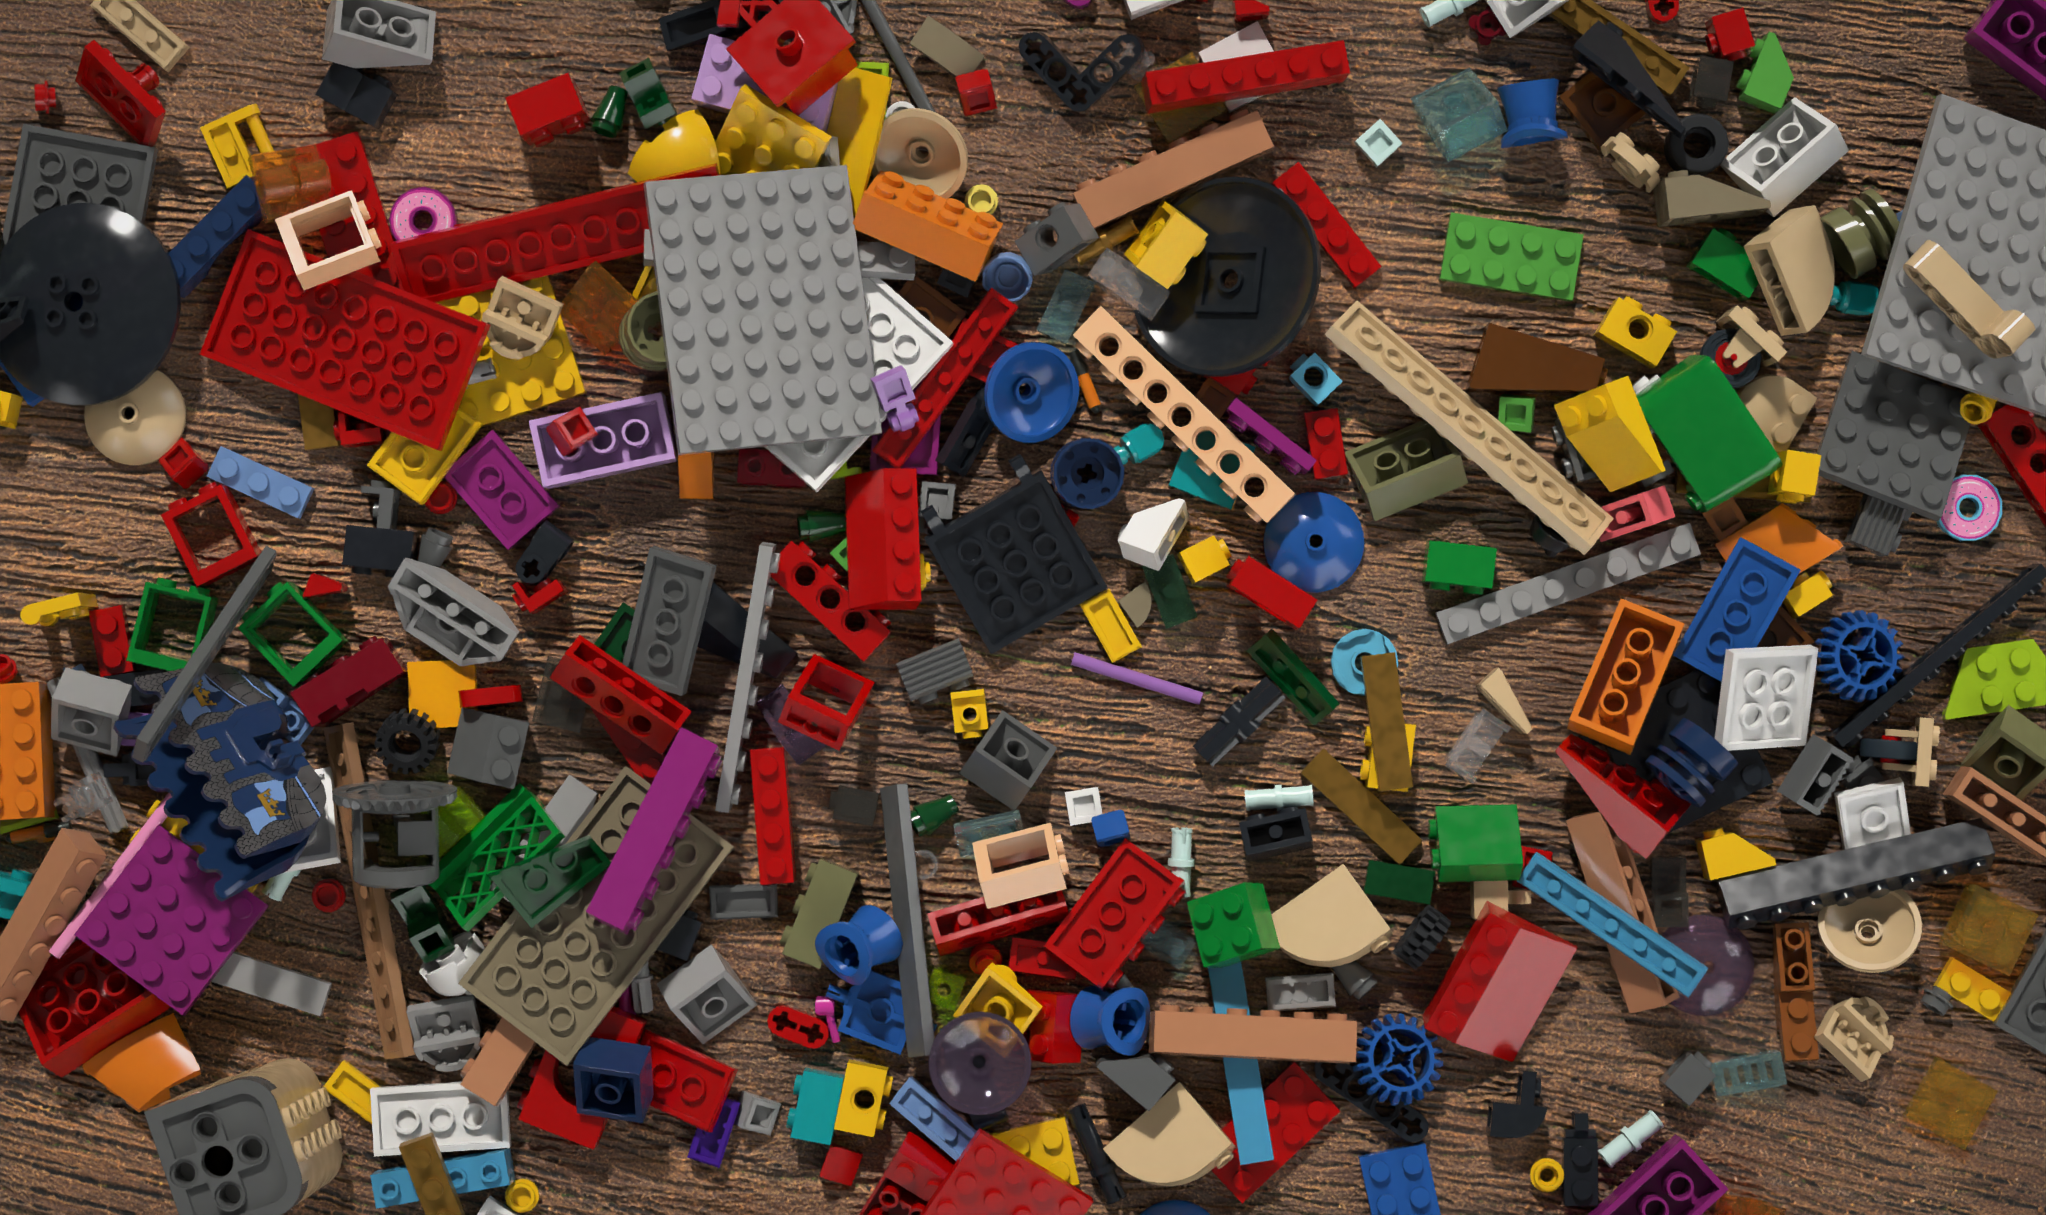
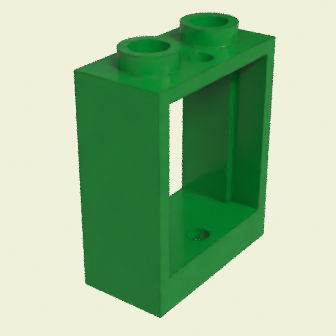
M160 577L157 578L156 583L145 582L126 661L168 671L184 668L189 660L146 650L159 595L161 593L204 604L192 655L213 625L219 598L209 596L210 589L190 585L189 591L176 588L177 581Z
M279 582L267 592L268 600L262 606L258 607L255 605L242 616L241 619L244 623L238 629L293 687H300L306 679L316 673L336 654L348 640L309 598L303 597V592L293 582H286L284 585ZM290 597L328 635L294 668L257 630Z

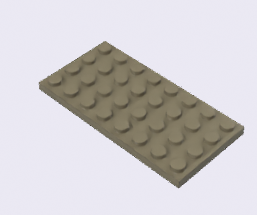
M625 766L566 844L590 835L612 862L651 784ZM689 813L690 827L684 838L680 839L677 837L672 846L674 851H676L675 856L667 870L661 868L657 876L660 885L652 900L645 899L641 907L642 912L645 914L636 931L630 929L628 934L625 935L591 918L586 913L609 868L607 867L532 928L515 909L458 984L566 1066H569L580 1048L591 1037L733 850L734 846Z

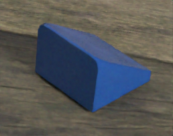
M1116 810L1092 817L1091 821L1098 847L1102 848L1121 843L1125 838L1127 840L1131 839L1123 810Z

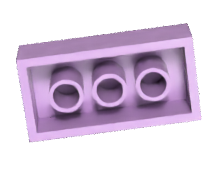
M709 34L691 98L697 106L729 114L735 98L744 84L767 97L726 50L727 47L735 42L734 40ZM838 83L798 116L827 133ZM784 103L782 106L790 111V109Z
M662 392L582 409L598 435L566 456H562L546 431L547 426L553 420L566 413L529 420L542 486L547 489L678 461V452L666 396Z

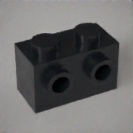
M1288 807L1279 810L1278 814L1265 817V814H1256L1246 817L1244 822H1239L1248 862L1314 848L1305 808Z

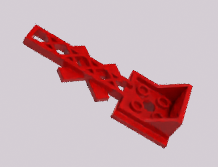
M720 0L717 18L718 27H739L740 16L751 27L727 47L726 50L777 108L785 103L792 113L797 116L800 115L858 66V63L849 51V48L856 43L855 39L819 0H783L778 5L773 0ZM759 11H770L758 21ZM789 38H794V40L789 45L783 46V43L786 40H788Z

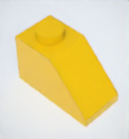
M1214 535L1177 554L1192 585L1229 566L1230 564L1227 559L1232 557L1223 539L1217 541Z
M1723 827L1703 831L1704 837L1695 839L1703 877L1707 880L1719 879L1776 865L1775 858L1735 833L1724 832Z

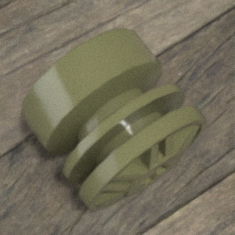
M1866 189L1860 193L1859 198L1850 199L1848 201L1849 212L1842 207H1837L1820 217L1831 243L1834 260L1851 278L1857 279L1875 268L1877 263L1875 255L1882 260L1889 259L1900 223L1888 203L1873 189Z
M657 291L645 295L638 300L623 316L619 326V344L623 354L633 365L650 371H661L667 368ZM654 327L658 328L657 334L662 336L657 341L653 340V334L648 333Z

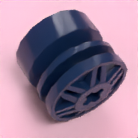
M1080 438L1068 442L1057 451L1051 463L1050 480L1054 491L1064 502L1076 508L1095 509L1107 505L1118 495L1124 480V467L1120 455L1111 445L1099 439ZM1089 464L1090 471L1094 472V478H1089L1086 480V483L1081 482L1082 476L1077 474V470Z
M1682 718L1668 734L1677 749L1673 751L1666 746L1659 745L1656 750L1666 761L1663 762L1654 755H1650L1645 763L1654 772L1657 780L1678 798L1700 808L1706 800L1696 788L1698 787L1703 792L1712 795L1715 790L1706 777L1710 774L1723 781L1738 765V762L1710 734L1692 721Z

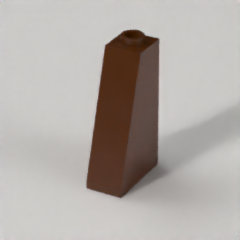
M1488 323L1484 328L1465 390L1471 392L1582 394L1603 385L1608 369L1603 367L1605 358Z

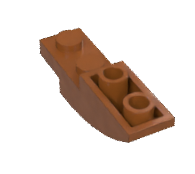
M1809 922L1774 924V999L1777 1030H1780L1782 1062L1819 1060L1818 1043L1814 1038L1816 1022L1813 1001L1815 982Z

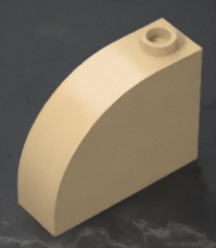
M1815 205L1789 209L1744 245V249L1781 336L1810 331L1822 319L1832 298L1835 281L1833 251Z
M1344 864L1271 914L1280 949L1299 962L1317 967L1341 966L1358 960L1370 951L1377 953L1390 943L1389 938L1393 936L1388 924Z
M1179 1082L1160 1098L1150 1111L1144 1112L1104 1147L1103 1150L1117 1166L1138 1180L1157 1186H1178L1199 1179L1215 1166L1218 1169L1222 1168L1234 1157L1231 1152L1237 1147L1190 1091Z

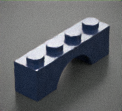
M248 175L169 252L177 272L182 298L185 299L208 275L213 262L231 242L246 232L247 229L255 228L279 204Z

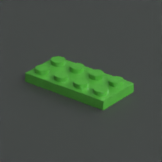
M1451 212L1439 280L1572 302L1584 234Z

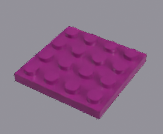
M158 825L74 935L182 1016H185L269 905L247 889L222 902L217 900L213 887L221 879V876L216 872L206 873L201 871L196 864L200 854L164 827Z

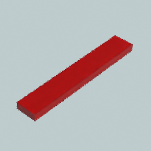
M991 287L952 340L954 345L914 392L916 399L906 403L911 402L914 405L919 421L914 423L915 426L904 432L900 430L894 432L889 426L872 449V452L894 468H902L1019 307Z

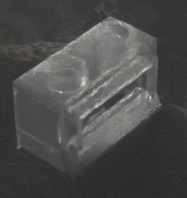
M1484 708L1480 713L1476 712L1444 759L1447 761L1445 767L1468 783L1474 784L1477 779L1474 776L1490 754L1503 732L1508 733L1512 727Z

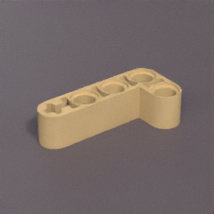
M1926 240L1903 265V269L1909 278L1987 356L1998 359L2013 355L2035 331L2032 321L2020 311L2013 309L2003 311L1968 273L1934 241Z

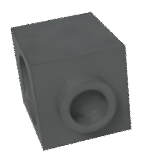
M1684 1050L1660 1077L1659 1081L1683 1103L1690 1106L1716 1075L1709 1070L1713 1064L1700 1052L1697 1051L1693 1055Z

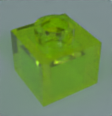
M934 966L929 980L931 1003L955 1011L966 977ZM940 984H948L951 992L945 996L941 995L938 992Z

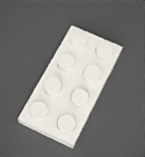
M461 1082L372 1087L370 1089L374 1157L401 1155L399 1150L401 1143L432 1132L440 1152L510 1148L508 1091L499 1106H494L461 1086Z

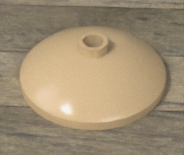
M920 108L900 110L884 119L872 169L873 177L875 178L880 170L895 172L902 176L904 181L914 185L927 186L934 191V194L945 199L950 198L959 189L968 168L966 144L957 128L940 114ZM918 147H926L928 154H922Z
M156 370L147 381L127 395L103 404L85 406V426L92 443L109 459L125 465H146L158 461L182 437L186 424V406L176 384L164 373ZM132 407L135 414L133 418L127 420L124 415L125 410Z
M1902 889L1890 891L1887 895L1880 898H1871L1869 896L1857 899L1854 903L1847 906L1835 904L1823 907L1818 914V933L1823 946L1835 960L1856 971L1879 973L1892 970L1905 963L1916 951L1922 933L1920 912L1912 898ZM1869 932L1873 937L1865 938L1862 933Z

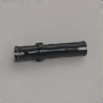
M1082 1103L1073 1107V1109L1067 1110L1066 1114L1073 1125L1092 1168L1090 1171L1091 1177L1096 1178L1106 1204L1109 1205L1119 1201L1120 1198H1125L1127 1195L1124 1193L1114 1170L1117 1166L1114 1161H1110L1107 1153L1103 1150L1104 1145L1086 1107L1087 1105Z

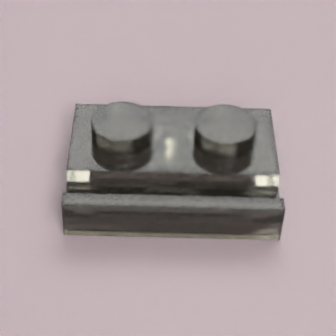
M548 656L532 722L581 733L588 704L550 679L561 659Z

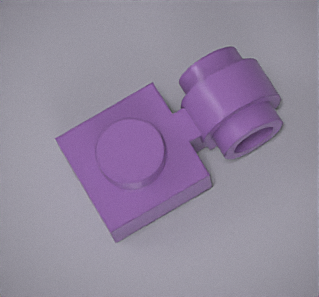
M900 365L870 378L881 409L884 412L892 409V411L887 413V420L894 432L898 430L904 432L915 426L914 423L919 421V416L911 402L905 404L916 399L905 368Z

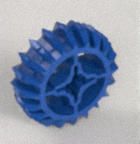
M1856 610L1853 613H1842L1841 619L1839 617L1832 618L1830 620L1831 627L1820 629L1825 639L1814 641L1821 647V652H1818L1817 657L1820 658L1821 664L1816 666V670L1824 671L1825 673L1820 681L1823 684L1830 683L1828 691L1831 693H1839L1840 698L1844 700L1852 698L1854 702H1862L1864 699L1874 700L1877 698V694L1888 692L1887 685L1897 683L1892 674L1903 671L1897 666V660H1903L1905 656L1897 654V648L1901 647L1904 643L1893 640L1898 631L1894 628L1887 629L1889 621L1886 619L1878 620V614L1874 612L1866 614L1863 610ZM1855 629H1858L1857 635L1852 637L1851 642L1848 645H1843L1842 643L1846 636ZM1870 667H1874L1875 670L1867 680L1859 683L1861 676H1865L1867 670Z
M1402 1013L1396 1016L1395 1021L1391 1014L1383 1016V1023L1376 1018L1371 1021L1372 1029L1365 1027L1361 1030L1365 1039H1357V1047L1361 1048L1362 1051H1356V1059L1361 1060V1064L1353 1066V1071H1363L1364 1076L1358 1079V1083L1361 1085L1369 1082L1370 1086L1367 1088L1366 1093L1372 1095L1378 1090V1101L1381 1103L1388 1096L1392 1106L1398 1105L1400 1098L1404 1105L1412 1103V1096L1418 1101L1424 1098L1423 1090L1431 1092L1434 1089L1430 1080L1437 1081L1441 1077L1433 1068L1443 1066V1061L1435 1059L1434 1056L1442 1053V1048L1436 1047L1433 1049L1431 1043L1437 1040V1036L1434 1034L1426 1037L1425 1033L1428 1030L1425 1029L1424 1025L1417 1029L1418 1019L1416 1017L1410 1018L1407 1024L1405 1015ZM1389 1033L1405 1035L1414 1044L1409 1047L1403 1046L1396 1038L1392 1039ZM1379 1040L1382 1044L1380 1046L1382 1060L1375 1066L1373 1055ZM1409 1052L1407 1056L1403 1057V1061L1400 1064L1386 1067L1387 1064L1392 1062V1058L1395 1055ZM1420 1053L1421 1070L1416 1079L1414 1076L1416 1071L1413 1067V1059ZM1387 1072L1393 1073L1399 1081H1404L1406 1087L1392 1085L1386 1082L1381 1075Z

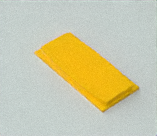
M854 68L838 82L827 128L828 135L838 137L840 165H847L853 216H856L863 194L869 183L893 80L891 77L859 68Z

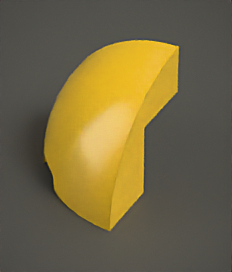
M695 109L681 113L663 124L664 131L652 142L645 140L641 144L628 170V174L636 182L717 163L720 174L717 147L712 132L699 110Z

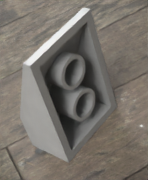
M331 0L326 15L322 59L352 68L430 65L433 58L436 12L397 0Z

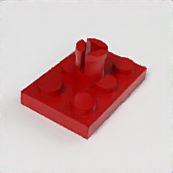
M95 40L84 46L75 81L139 145L153 147L156 144L166 112L159 99L147 93L159 86L160 81L156 72L149 65L146 66L145 63L137 66L132 72H126L116 62L114 55L107 48H102Z

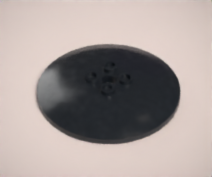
M1224 177L1201 183L1185 191L1169 204L1208 234L1205 238L1206 245L1197 257H1191L1185 266L1186 272L1183 278L1175 285L1172 283L1169 289L1163 287L1134 265L1131 282L1132 303L1143 335L1155 351L1168 362L1185 371L1202 376H1232L1253 370L1273 359L1300 332L1312 311L1318 294L1321 278L1320 249L1314 228L1302 208L1291 197L1271 184L1247 177ZM1237 272L1238 281L1236 285L1227 289L1225 286L1227 276Z
M74 203L62 205L45 211L29 220L9 239L0 252V298L26 295L30 299L24 322L0 341V360L9 373L28 390L43 398L62 404L76 406L103 404L123 397L137 389L151 377L164 361L172 346L179 325L181 312L180 285L175 266L167 249L154 232L137 218L119 209L102 204ZM79 293L83 298V305L78 311L73 312L70 308V299L74 294Z

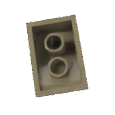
M1688 170L1668 173V176L1663 177L1662 181L1653 189L1658 228L1757 217L1771 208L1770 200L1701 175L1689 176Z

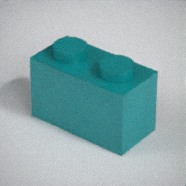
M807 1067L804 1069L803 1075H796L793 1094L799 1095L796 1109L790 1108L786 1128L792 1129L790 1138L831 1145L845 1075Z

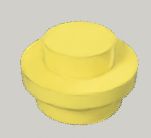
M981 184L975 185L968 190L965 196L966 208L976 212H987L991 215L996 211L998 197L991 187Z

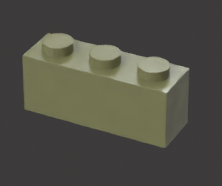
M821 858L818 864L811 863L804 880L810 883L805 896L802 894L798 895L792 913L797 914L793 927L786 926L779 943L785 946L782 954L819 969L822 967L823 961L820 959L815 947L816 937L826 926L840 922L859 872Z

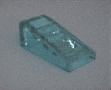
M1776 1049L1711 1062L1713 1064L1710 1067L1711 1071L1716 1075L1713 1079L1716 1096L1787 1085L1781 1052ZM1765 1061L1771 1062L1773 1077L1771 1078L1767 1076ZM1752 1063L1757 1065L1760 1080L1754 1081L1751 1068ZM1740 1065L1743 1067L1746 1083L1741 1084L1737 1071V1066ZM1729 1067L1732 1081L1731 1086H1726L1723 1068Z

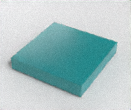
M1210 431L1200 433L1197 438V445L1202 450L1213 448L1216 442L1215 435ZM1242 442L1254 453L1256 447ZM1190 448L1185 453L1182 451L1168 486L1231 510L1235 499L1233 500L1219 486L1223 480L1215 472L1208 476L1195 463L1199 457ZM1233 454L1225 456L1221 461V468L1227 474L1235 473L1240 467L1239 458Z

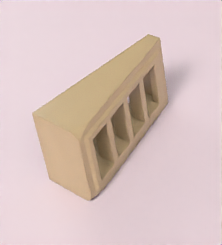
M1499 667L1494 668L1476 685L1477 689L1520 734H1528L1532 730L1530 722Z

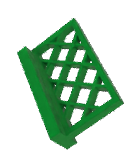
M521 783L505 796L439 861V878L435 882L428 884L436 890L461 928L467 932L505 896L498 887L493 891H489L492 879L488 874L497 871L495 870L497 858L506 857L503 866L505 868L514 864L516 855L525 854L524 860L552 850L565 837L544 809L545 805ZM534 817L533 824L526 825ZM550 830L552 832L542 843H538L541 831ZM530 833L528 844L519 846L521 835ZM510 841L509 847L503 848ZM485 865L484 872H478ZM481 881L479 892L470 894L473 882ZM461 889L460 895L454 896ZM476 902L474 910L465 917L467 904Z

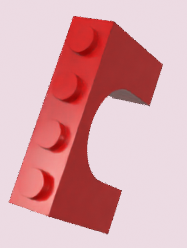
M613 1006L591 1037L638 1044L648 1019ZM545 1050L542 1060L536 1058L530 1071L529 1077L534 1079L530 1091L524 1089L519 1099L517 1108L522 1111L518 1120L594 1150L600 1142L609 1118L577 1113L576 1098L572 1097L565 1090L560 1081L558 1070L560 1060Z

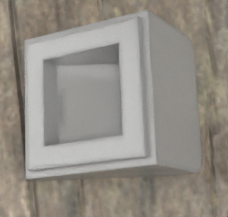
M742 1091L739 1098L741 1104L734 1124L742 1129L771 1136L781 1103Z

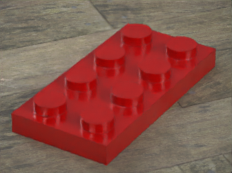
M1292 1061L1263 1089L1274 1160L1240 1165L1238 1149L1236 1148L1231 1152L1234 1157L1220 1169L1215 1166L1211 1170L1242 1204L1340 1112V1109L1295 1061ZM1231 1119L1221 1129L1237 1147L1233 1119Z

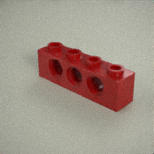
M2003 403L1993 410L1992 416L1988 421L1977 424V426L2046 528V431L2042 428L2038 429L2032 419L2034 413ZM2014 427L2020 428L2024 433V440L2020 445L2012 440L2011 432ZM2033 455L2038 456L2042 460L2043 467L2039 473L2033 471L2030 466V460Z
M791 540L780 552L777 574L771 573V577L863 662H866L892 633L887 628L891 622L878 610H875L873 613L869 610H849L848 591L838 583L841 576L828 564L823 568L813 560L817 554L803 541L797 545ZM803 567H811L815 572V580L808 586L800 585L797 580V573ZM829 589L836 590L840 595L839 604L832 609L824 607L821 600L823 593ZM853 612H859L865 618L864 627L856 632L849 630L846 625L847 617Z
M580 634L565 652L550 676L551 680L661 755L692 712Z
M1059 890L987 909L984 897H980L927 913L939 955L943 956L981 943L1063 920L1068 914V909L1063 892Z

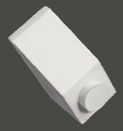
M1178 498L1134 513L1128 525H1123L1118 535V543L1123 558L1159 571L1189 520L1185 500Z

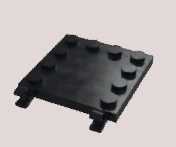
M1020 454L1008 460L1020 480L1018 484L945 526L933 505L920 511L932 531L924 539L990 654L995 653L1107 588L1105 581L1041 470L1032 475Z
M1695 669L1660 686L1631 755L1604 744L1612 762L1623 767L1626 763L1635 767V774L1651 782L1654 778H1657L1645 761L1650 755H1654L1663 762L1666 761L1656 750L1659 745L1666 746L1673 751L1677 749L1668 734L1682 718L1692 721L1715 739L1722 682L1699 669ZM1583 735L1578 736L1593 746L1600 743ZM1758 749L1730 750L1729 752L1737 760L1738 765L1723 781L1709 774L1706 779L1715 790L1713 794L1709 795L1697 787L1696 789L1705 798L1706 802L1700 808L1691 804L1670 832L1772 784L1773 781Z

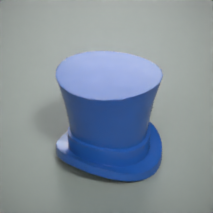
M1558 79L1526 81L1497 88L1509 125L1507 128L1508 132L1501 139V148L1568 138L1567 132L1558 128V121H1556Z
M872 905L860 907L848 922H836L826 926L818 933L815 940L816 951L823 963L834 974L852 985H860L865 982L870 975L871 967L891 962L899 957L903 946L900 930L894 920L886 912Z
M1089 986L1080 991L1076 996L1070 1012V1028L1073 1038L1081 1047L1095 1049L1108 1045L1119 1054L1131 1056L1138 1053L1144 1045L1149 1028L1150 1004L1143 990L1127 987L1110 993L1106 990L1103 992L1096 986Z

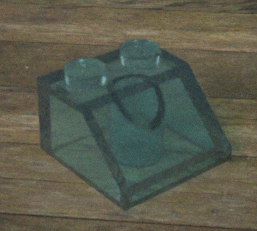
M1470 67L1411 98L1412 104L1431 140L1448 162L1507 132L1497 99Z

